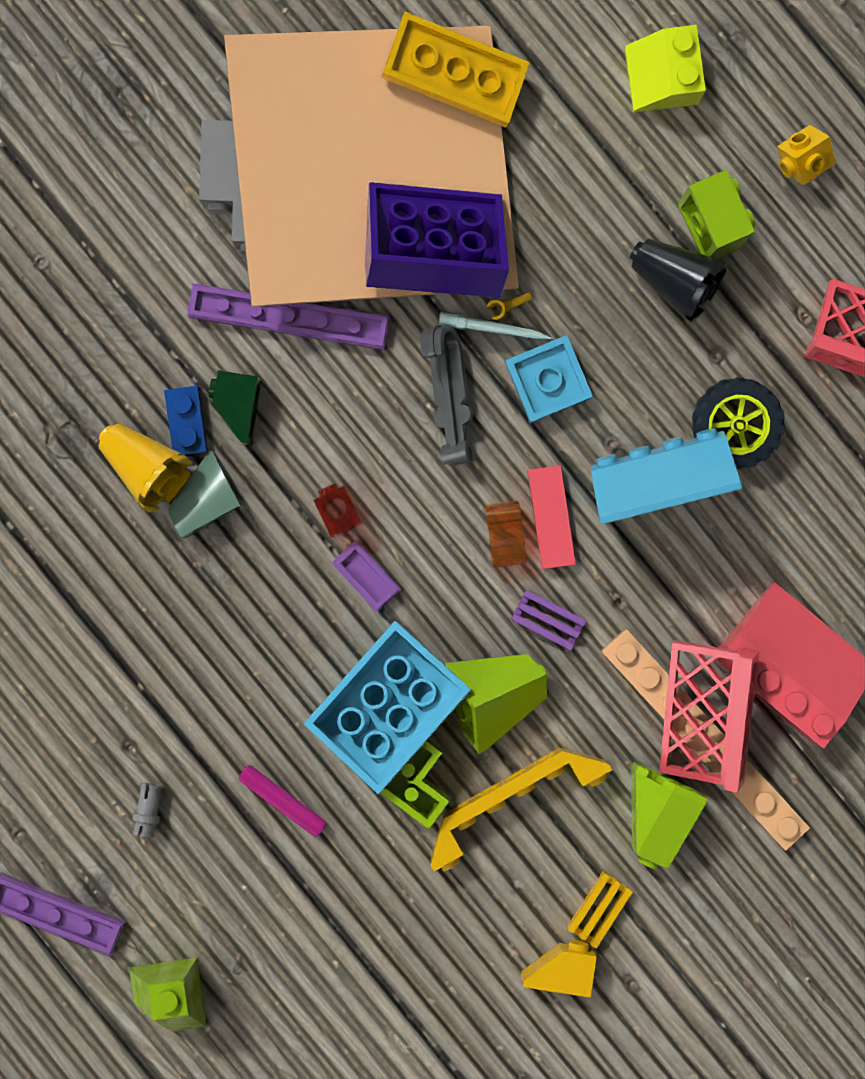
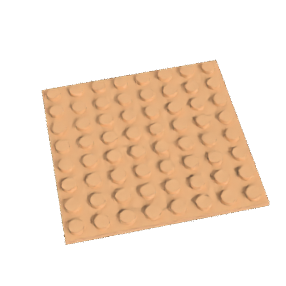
M491 26L445 27L493 47ZM398 29L224 35L252 307L447 294L366 287L365 254L369 182L502 194L509 272L503 290L519 288L502 126L381 78Z

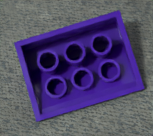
M369 182L365 254L366 287L500 298L509 272L502 194Z

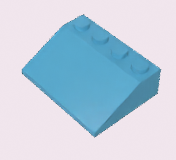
M716 428L707 429L696 433L697 438L683 441L682 437L672 438L662 442L663 447L650 450L649 446H642L630 450L629 456L616 458V455L613 454L596 459L597 464L591 465V475L600 523L605 524L742 489L724 431L717 432Z
M394 621L305 721L304 725L377 794H380L472 689L405 627Z

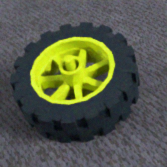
M735 377L729 380L724 379L719 381L718 384L710 386L705 391L706 393L698 399L695 411L692 414V432L694 437L697 438L696 433L703 430L730 427L726 433L727 441L729 442L734 433H737L741 443V447H730L736 469L743 467L751 468L757 466V463L762 460L766 461L770 458V454L774 449L777 450L779 447L781 436L785 432V414L778 398L761 383L742 377ZM732 399H739L737 413H732L724 403ZM745 400H749L758 409L743 417ZM719 407L729 417L728 421L713 422L714 415ZM762 414V429L748 424V421ZM746 430L759 434L756 440L747 445L744 436Z

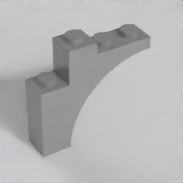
M202 120L199 201L204 209H208V212L213 214H227L228 209L233 210L232 243L236 249H240L241 253L246 254L233 121Z

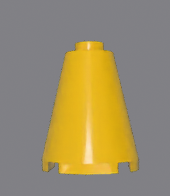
M123 424L109 425L99 436V449L139 506L148 513L160 510L161 508L157 504L163 500L170 503L175 499L190 478L191 473L187 470V466H192V462L184 454Z

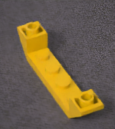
M560 747L443 813L430 859L432 870L435 872L442 868L443 871H447L461 862L459 857L464 855L463 848L453 832L454 828L457 827L459 831L473 825L477 821L475 816L487 810L488 814L498 811L506 805L505 799L514 794H517L518 797L526 795L536 788L534 783L546 777L547 780H551L565 771L563 766L568 763L582 787L587 784L590 787H594L608 778L606 773L612 771V768L604 759Z

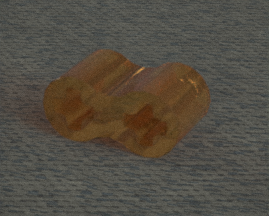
M519 501L485 505L493 568L527 564Z

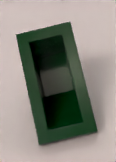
M218 370L217 378H212L210 382L209 398L213 399L212 404L239 441L245 446L252 447L262 381L258 376Z

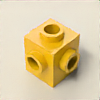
M808 125L801 131L794 133L789 139L777 146L780 156L778 165L785 177L793 178L802 185L814 180L818 175L836 164L830 136L812 125Z

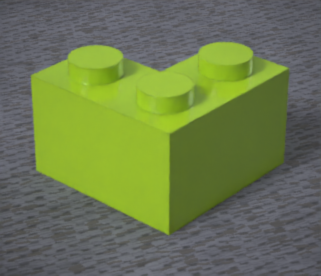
M430 739L424 743L381 792L382 795L428 829L449 803V795L425 778L442 754V748Z

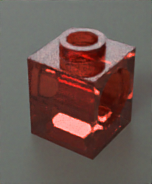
M335 483L318 491L320 497L313 501L330 537L334 538L363 524L345 486L338 488ZM334 500H341L346 505V512L340 518H332L328 514V506Z

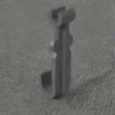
M449 325L433 326L421 333L422 358H430L435 403L441 407L434 415L435 424L445 430L446 445L441 447V459L443 465L449 464V466L474 462V447L471 441L467 440L465 425L469 424L473 418V411L469 406L464 405L468 398L461 341L453 327Z

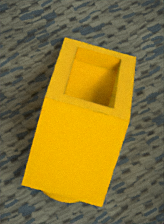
M569 940V944L559 943L521 971L522 986L524 988L591 998L597 959L595 951L589 947L588 943L580 940Z

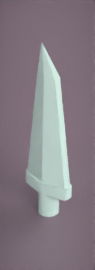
M440 312L438 325H449L455 329L532 339H553L535 330L477 319L462 314Z

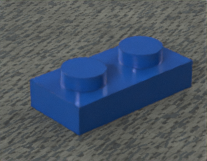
M190 386L164 390L172 449L185 456L208 453L199 387Z

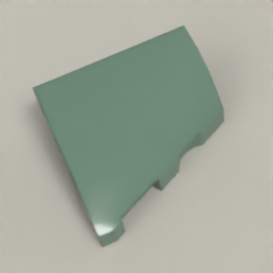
M210 451L205 455L181 492L168 508L180 538L186 539L213 524L215 520L242 506L214 451Z

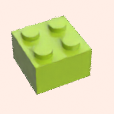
M727 169L689 185L677 204L698 252L713 258H719L740 249L755 233L754 217L748 208H744L740 199L741 189L739 183L734 177H730Z

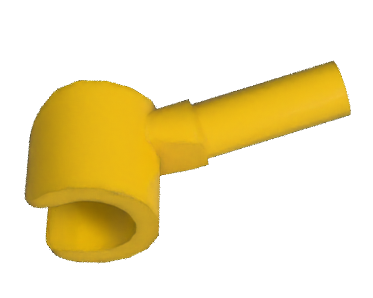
M527 292L506 302L492 300L487 304L486 309H491L496 305L501 306V314L491 318L493 321L499 322L505 319L507 311L532 300V296Z

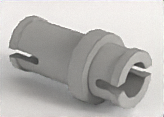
M141 783L137 813H133L132 820L135 821L132 834L137 836L141 834L142 837H155V825L160 822V816L157 813L163 786Z

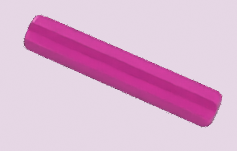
M248 765L239 775L238 779L242 784L312 836H319L325 828L326 821L253 766Z

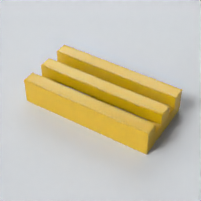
M602 871L568 924V931L573 934L575 933L580 939L587 941L597 949L633 893L632 889L605 871ZM608 882L611 884L610 888L585 927L581 929L578 926ZM619 889L621 893L619 894L618 898L612 905L611 909L603 919L602 923L600 924L594 935H590L596 923L598 922V920L600 919L605 909L607 908V906L609 905V903L611 902L614 895Z

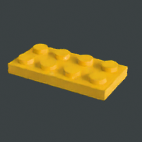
M404 11L381 78L506 128L510 122L530 62Z

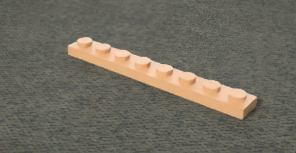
M624 629L601 650V653L664 720L669 674L627 629ZM680 686L677 687L676 695L685 706L693 701ZM696 704L688 709L700 725L709 719ZM675 705L674 713H676L677 711H679V709L676 707V705ZM683 714L673 720V728L681 738L694 730ZM713 722L703 729L715 745L725 738V735ZM698 733L685 741L697 757L709 749ZM724 745L719 748L722 754ZM713 753L701 760L712 773L721 774L722 764ZM747 760L745 781L738 793H731L780 847L786 851L810 827Z

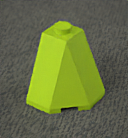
M529 654L445 663L454 674L472 689L455 709L460 717L457 722L462 733L478 754L486 751L547 699V683L549 682L547 671L541 664L537 665Z
M633 762L631 767L632 850L639 856L638 862L655 870L658 865L668 869L702 812L708 798L690 786L637 762Z
M197 958L143 965L129 969L134 1003L153 1021L172 1032L206 1027L207 1023Z

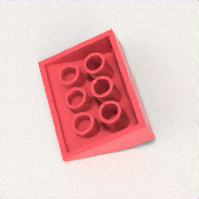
M775 582L770 584L719 646V648L744 651L745 649L759 651L754 696L809 742L823 749L846 722L865 690V656ZM718 657L713 661L726 673H732V659Z

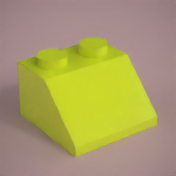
M697 25L665 28L625 46L633 113L699 104L706 88Z

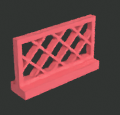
M833 278L829 281L812 341L807 346L806 358L865 377V348L860 347L854 337L865 331V309L863 308L865 305V289ZM835 291L847 294L852 305L840 311L833 300ZM856 310L864 326L851 331L843 315ZM834 319L844 333L843 336L837 339L823 334L826 323Z
M677 640L672 642L660 773L724 785V790L738 793L745 781L759 651L750 649L737 651ZM680 651L693 653L701 665L688 673L679 662ZM704 655H709V656H712V657H710L709 659H706V658L704 657ZM718 657L733 660L732 673L723 679L710 664ZM703 668L707 670L716 682L714 686L704 693L692 679V676ZM678 672H679L680 675L683 677V678H681L679 681H677V679H678ZM731 679V684L729 688L726 685V682ZM685 681L698 696L686 706L676 695L677 687ZM719 687L729 698L728 706L720 712L717 711L706 697ZM699 701H702L713 715V717L701 725L688 710ZM675 705L679 709L676 713H674ZM725 713H727V721L722 717ZM681 714L684 715L694 728L693 731L683 738L673 728V720ZM715 720L725 731V738L716 745L703 730ZM697 733L709 747L707 751L698 757L694 755L685 743V741ZM672 738H673L674 741L676 742V743H674L673 745H671V739H672ZM724 745L722 754L719 748ZM678 746L691 761L684 767L669 764L670 752ZM713 753L722 764L721 774L708 772L700 761Z

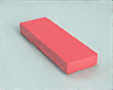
M561 465L527 470L541 569L575 565Z

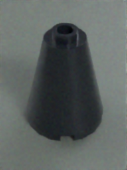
M647 239L644 243L639 241L630 255V259L633 261L632 269L685 320L691 323L695 322L704 312V309L699 306L704 305L707 300L711 301L715 296L726 274L727 269L725 267L728 265L720 259L653 239Z

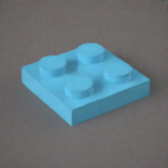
M567 335L514 356L504 362L530 424L593 397Z

